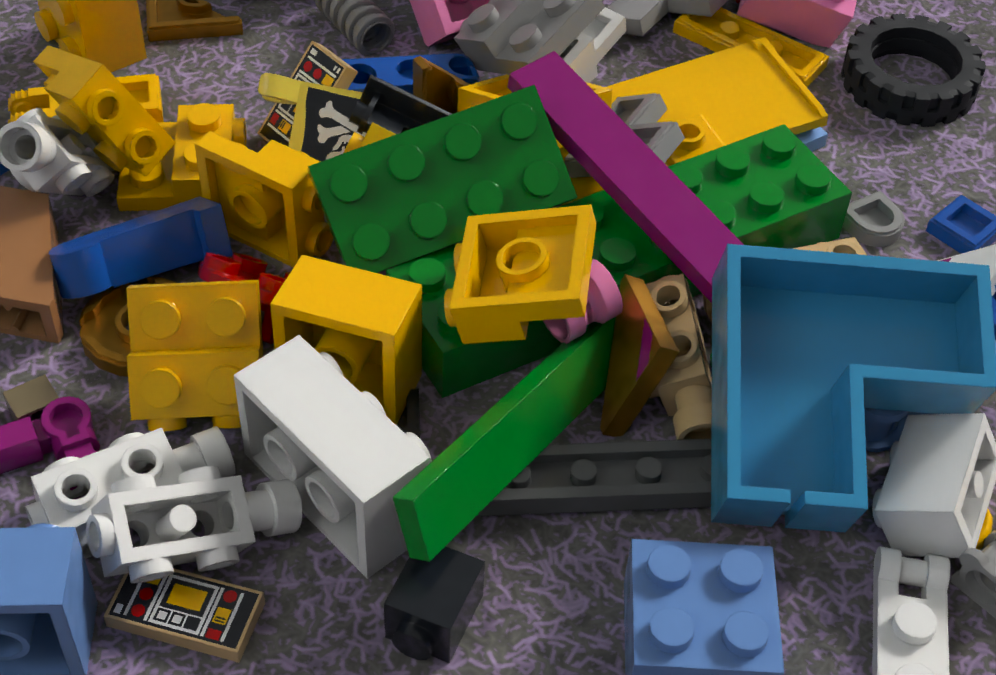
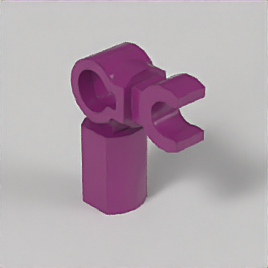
M60 397L51 401L43 409L39 419L31 421L29 416L0 426V474L44 460L43 455L50 452L54 453L57 461L71 456L82 458L100 451V443L94 431L90 408L86 402L76 397ZM77 486L70 488V490L76 489Z

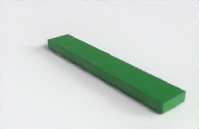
M616 317L604 324L592 322L587 325L586 333L567 344L563 342L393 496L410 558L430 562L606 389Z

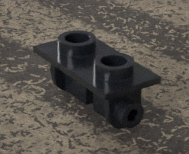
M370 75L349 122L359 126L357 132L363 134V132L367 133L372 122L395 134H399L449 116L452 113Z

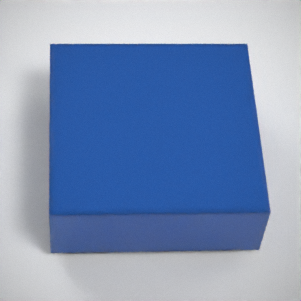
M960 195L929 220L926 232L962 254L990 246L996 241V216L965 196Z

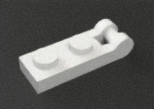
M881 546L877 548L873 572L872 675H950L947 596L950 580L949 557L926 554L924 560L902 557V552L899 549ZM899 584L921 587V598L899 595Z

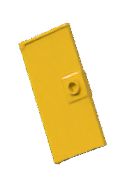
M766 37L751 40L741 45L606 87L612 89V103L617 97L651 93L661 95L667 111L657 123L677 122L685 137L665 162L667 166L783 124L797 135L826 126L828 114L824 107L776 52V49ZM564 147L559 148L563 160H565L569 152ZM593 177L571 178L577 198L564 204L603 191L604 189Z

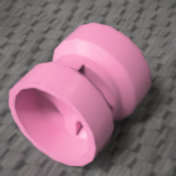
M592 259L585 317L543 320L547 329L558 341L567 344L586 333L587 325L590 323L604 324L622 313V296L611 273L599 261Z

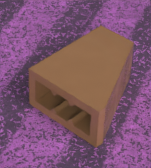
M0 186V333L59 344L64 335L62 297L49 256V251L59 245L49 194Z

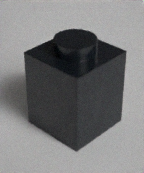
M446 546L430 562L409 557L384 602L385 638L390 639L401 653L410 658L427 660L432 656L450 663L483 597L485 561Z

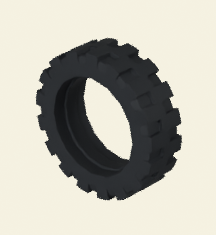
M891 14L889 19L879 16L871 19L868 26L864 23L858 26L854 36L851 35L841 70V77L845 78L843 85L847 93H852L854 101L862 108L867 107L872 110L873 115L882 119L887 117L896 120L895 123L910 126V123L920 124L921 127L935 126V123L943 122L948 124L956 121L959 114L964 116L969 112L972 103L976 100L986 68L985 61L980 60L982 52L977 45L971 46L969 43L970 37L962 31L958 33L952 31V26L945 22L939 21L936 24L928 21L929 17L915 15V18H906L905 14ZM889 54H908L922 57L937 64L950 76L951 80L939 85H917L903 82L886 74L875 64L874 59Z

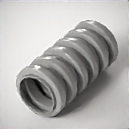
M315 0L316 7L362 55H370L382 51L390 45L394 38V22L372 0ZM375 37L374 39L370 40L369 42H364V43H363L364 40H367V39H369V38ZM382 46L381 48H379V49H377V50L368 51V50H371V49H373V48Z

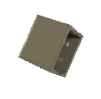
M46 375L2 392L14 421L30 416L31 421H33L34 419L31 414L43 410L51 401L59 398Z

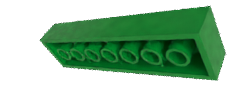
M785 124L668 166L744 245L793 249L838 239L852 192ZM605 190L559 206L592 205L596 219L592 259L599 261L605 266L619 289L620 282L625 274L643 279L645 284L655 282L664 276L684 274ZM455 245L386 270V276L422 284V369L442 398L546 357L562 344L547 329L543 320L529 321L526 340L463 344L457 328L448 325L444 311L445 292L447 289L453 288L456 276L454 267ZM684 274L688 281L691 296L694 297L702 294Z

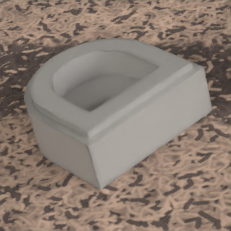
M878 191L849 203L842 227L862 244L873 247H885L892 245L900 238L905 218L902 211L884 193Z

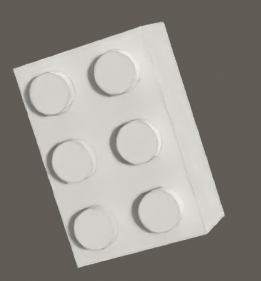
M300 335L234 374L245 455L271 481L289 479L296 485L302 502V513L367 579L407 551L393 496L432 462L430 453L422 440L412 432L404 433L386 416L382 405L374 395L368 391L360 392L343 376L341 368L331 355L326 352L318 353Z

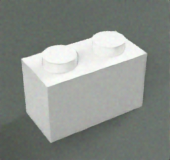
M985 413L908 415L899 441H895L891 447L890 467L883 487L877 489L874 494L872 505L875 524L883 529L891 548L901 550L904 556L925 557L926 554L949 558H959L968 548H976L996 482V442Z

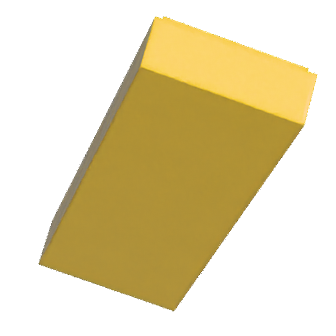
M722 7L712 17L682 14L674 21L673 33L714 52L766 37L774 46L776 52L806 87L820 75L828 64L829 56L738 16Z

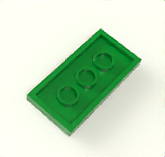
M535 85L310 165L307 169L343 264L374 273L383 272L392 267L463 242L468 216L548 209L577 198L576 191Z

